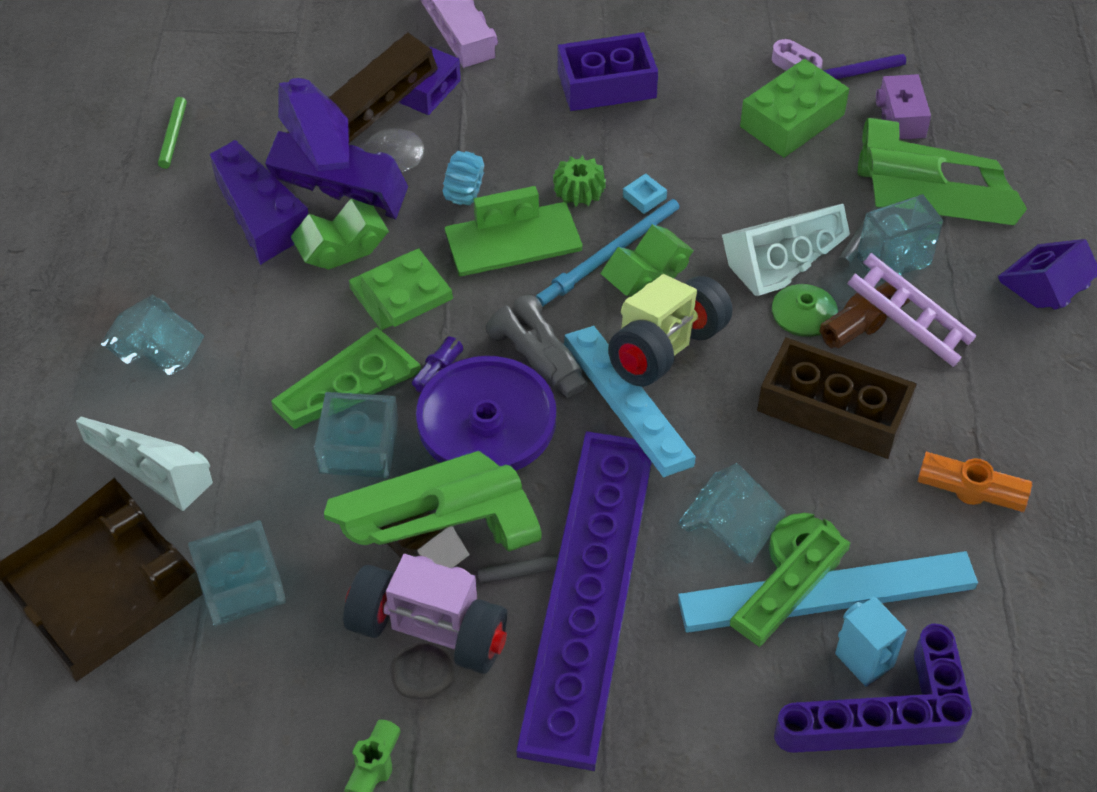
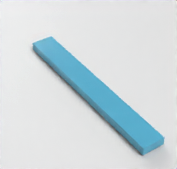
M967 551L829 571L788 617L847 609L857 602L864 604L874 596L881 603L973 590L976 589L978 581ZM765 581L679 594L678 603L686 633L730 626V619Z

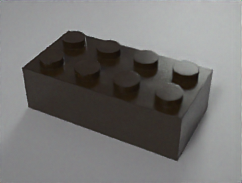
M785 337L761 385L757 411L889 459L910 410L917 383Z

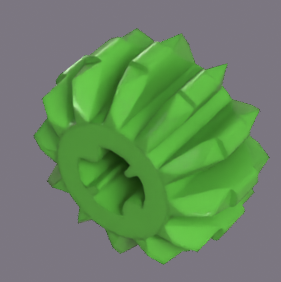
M583 155L580 159H574L570 156L568 162L560 161L558 169L553 174L556 197H562L563 202L566 204L573 202L575 207L579 203L589 206L591 200L599 201L601 193L604 192L606 187L603 166L597 165L595 158L585 160Z

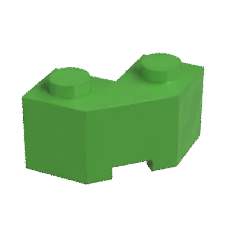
M350 199L333 221L308 214L292 234L291 239L305 263L330 270L370 255L389 230L374 206Z
M652 224L634 251L617 247L600 274L626 296L632 297L648 283L653 282L663 274L675 278L678 273L687 267L689 257L694 250L667 228Z

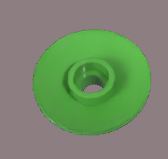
M796 284L782 289L775 296L772 303V315L776 323L785 331L803 337L821 335L819 332L821 323L838 313V307L833 297L825 290L809 284Z

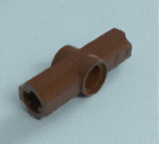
M887 282L876 288L878 292L889 300L897 291ZM856 293L849 299L842 311L821 323L819 332L824 342L831 349L834 347L839 349L863 332L870 335L878 331L888 316L862 295ZM908 298L901 308L910 302Z

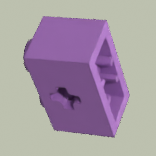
M919 74L883 76L881 89L876 91L877 107L882 109V120L899 122V139L926 138L931 113Z

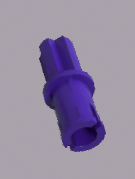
M446 337L437 351L427 356L426 364L412 381L418 393L422 392L425 385L436 373L452 364L458 355L463 352L464 348L460 341L450 350L456 338Z

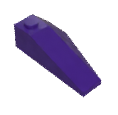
M293 78L289 82L279 83L278 118L316 170L349 168L348 118L340 108L309 80Z

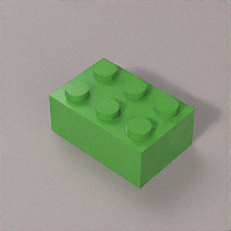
M804 58L743 100L740 127L785 158L845 115L850 88Z

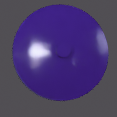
M471 357L443 368L425 385L419 396L416 408L417 429L425 449L439 463L480 451L498 466L509 465L517 471L536 460L548 447L556 427V403L547 382L529 366L505 357Z

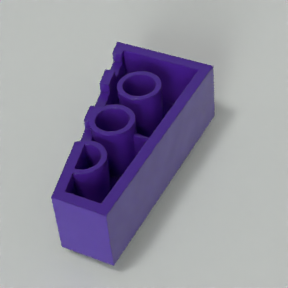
M236 140L210 153L215 180L228 205L231 206L238 224L241 225L259 264H263L295 245L291 236L309 214L308 208Z

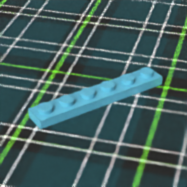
M591 326L565 334L564 345L573 354L577 363L660 474L666 477L694 467L696 456L644 389L626 382L615 371L608 354L609 344L596 327Z

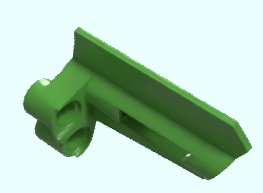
M875 118L866 119L862 136L863 149L859 156L857 173L858 176L872 178L875 207L1015 225L1027 210L1018 192L1009 185L1004 175V170L997 160L899 141V122ZM942 162L978 167L988 187L947 181L941 171Z
M480 451L330 498L324 511V519L339 524L343 534L351 541L360 545L372 543L381 545L485 518L490 531L493 533L494 541L497 544L501 543L508 552L539 542L542 538L539 522L526 494L522 490L521 480L516 471L509 465L498 466ZM437 509L434 514L385 530L380 529V527Z

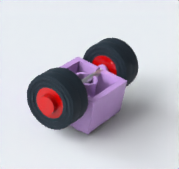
M403 554L395 573L373 565H364L357 573L346 595L343 624L349 631L377 638L383 632L390 619L393 630L455 649L454 662L456 665L481 674L489 672L498 654H501L506 642L507 609L477 599L474 575L459 567L449 568L436 564L424 556L413 557Z

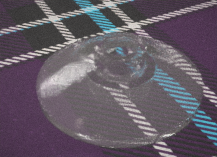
M401 128L385 129L373 134L366 141L363 149L365 152L373 154L384 152L391 155L395 159L401 173L418 165L424 155V145L420 137L409 130Z

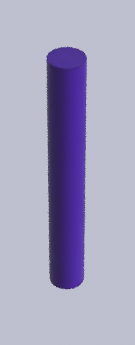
M899 54L823 71L837 80L906 65L905 54Z

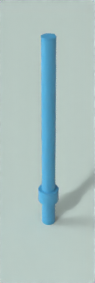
M671 199L567 274L561 273L551 282L552 285L536 295L542 307L557 296H564L574 289L575 283L609 260L617 247H627L644 235L652 224L658 225L679 209L678 202L675 199Z

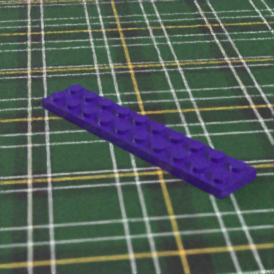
M587 431L585 433L517 745V758L595 771L652 466L651 460L633 438Z

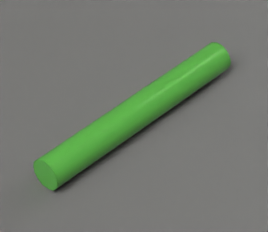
M177 97L173 105L158 160V166L163 169L169 168L187 104L186 99L183 97Z

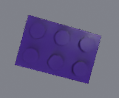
M644 32L558 45V75L570 111L657 98L658 69Z

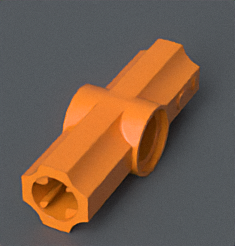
M930 452L925 453L917 482L954 492L966 504L976 505L986 501L1020 512L1025 511L1032 488V481L994 471L992 466L982 459L974 458L961 462Z

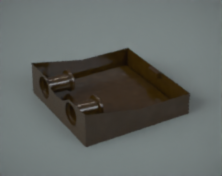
M115 477L54 527L0 561V586L76 682L204 594L196 570L177 548L156 530L136 501Z

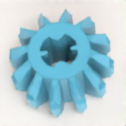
M457 151L451 156L443 182V194L446 200L453 201L452 203L469 206L474 202L473 198H477L484 174L483 169L485 165L482 157L467 151Z

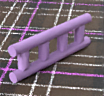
M870 253L863 264L871 270L864 279L854 274L847 284L954 367L961 359V356L954 351V348L960 340L969 345L976 337V334ZM880 278L897 290L890 300L874 288ZM907 298L923 310L916 321L900 309ZM933 319L950 331L943 342L927 330Z

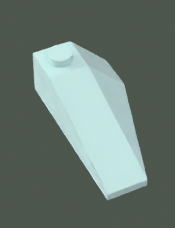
M839 204L723 234L722 238L729 267L755 296L785 288L792 282L791 279L800 272L806 271L811 267V263L823 254H827L848 237L850 232L844 204Z
M80 417L76 420L85 443L182 511L213 483L209 471L210 464L199 452L192 453L182 445L88 418Z

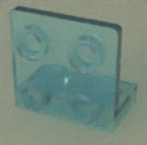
M736 463L713 474L678 523L687 532L700 527L704 529L709 527L747 564L755 559L786 512Z

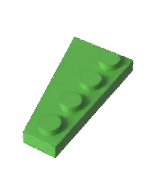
M376 327L271 400L272 407L291 427L296 429L416 376L421 370V365Z

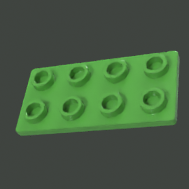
M535 186L473 198L475 220L445 227V235L459 276L582 251V242L567 204L561 202L539 207V194Z

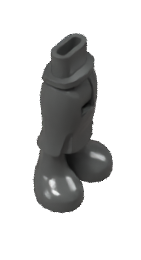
M524 295L519 297L513 304V310L508 305L500 308L486 325V332L492 339L500 341L509 337L515 343L516 350L525 356L532 368L541 375L554 391H560L565 398H571L587 387L588 383L581 376L582 369L577 364L573 354L556 337L552 326L546 323L542 317L543 307L536 296ZM521 324L528 325L531 331L526 332Z

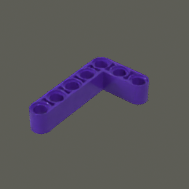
M934 623L923 628L914 651V661L922 695L787 704L781 708L778 714L774 731L776 744L787 752L798 753L943 744L958 741L962 738L972 716V707L953 632L942 624ZM928 645L938 647L941 651L933 650ZM936 679L945 681L949 686L939 684ZM943 715H951L958 722L949 721ZM904 717H911L919 724H911ZM866 719L874 720V721H876L880 726H878V727L871 726V725L867 724L864 720H866ZM825 722H835L841 728L832 729ZM795 724L802 731H791L785 725Z

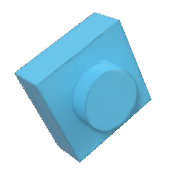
M644 174L623 188V198L645 214L667 199V190L649 175Z

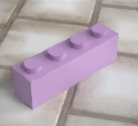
M420 0L455 56L460 59V64L463 68L495 58V45L498 44L496 33L493 28L489 29L482 11H477L473 0Z

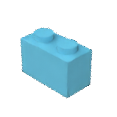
M875 596L864 604L861 602L855 603L845 612L843 616L845 620L842 630L838 634L839 641L835 651L836 656L865 687L895 666L907 631Z

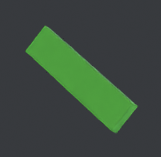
M820 522L730 619V626L755 645L761 647L849 550L850 542Z

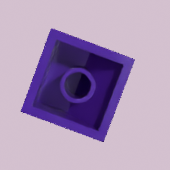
M1086 239L1038 244L1001 273L998 279L1003 285L1034 307H1052L1055 310L1067 306L1071 302L1070 298L1091 286L1090 282L1097 277V262Z

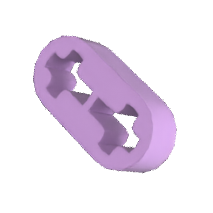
M778 40L773 45L772 61L786 71L804 58L822 69L823 60L818 54L792 40Z

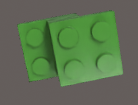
M419 248L349 280L351 291L381 331L392 325L396 327L453 299L452 289Z

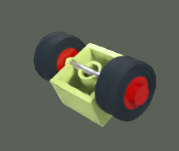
M663 274L653 282L648 283L642 290L632 297H628L623 303L621 314L623 315L622 327L613 335L608 346V354L613 368L621 378L635 386L644 387L656 382L670 370L674 362V356L689 345L690 338L694 340L710 339L728 325L732 317V303L726 290L718 282L705 276L694 277L682 283Z

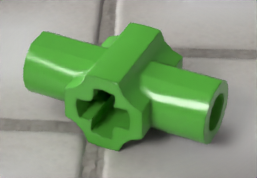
M380 719L377 721L371 736L364 741L357 742L353 750L356 767L344 789L345 792H373L377 783L389 779L393 770L390 754L401 733L397 725Z

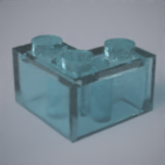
M152 294L119 313L101 344L127 364L144 355L171 375L188 366L205 336L196 330L191 322L181 318L171 310L165 301L156 298Z

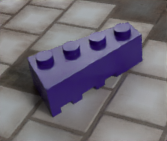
M282 131L277 132L265 162L266 167L276 179L311 191L317 186L323 193L337 200H341L343 195L347 196L350 199L385 209V216L393 219L397 218L408 189V185L395 159L387 153L377 152L373 154L365 152L360 147L349 145V168L317 171L291 134Z

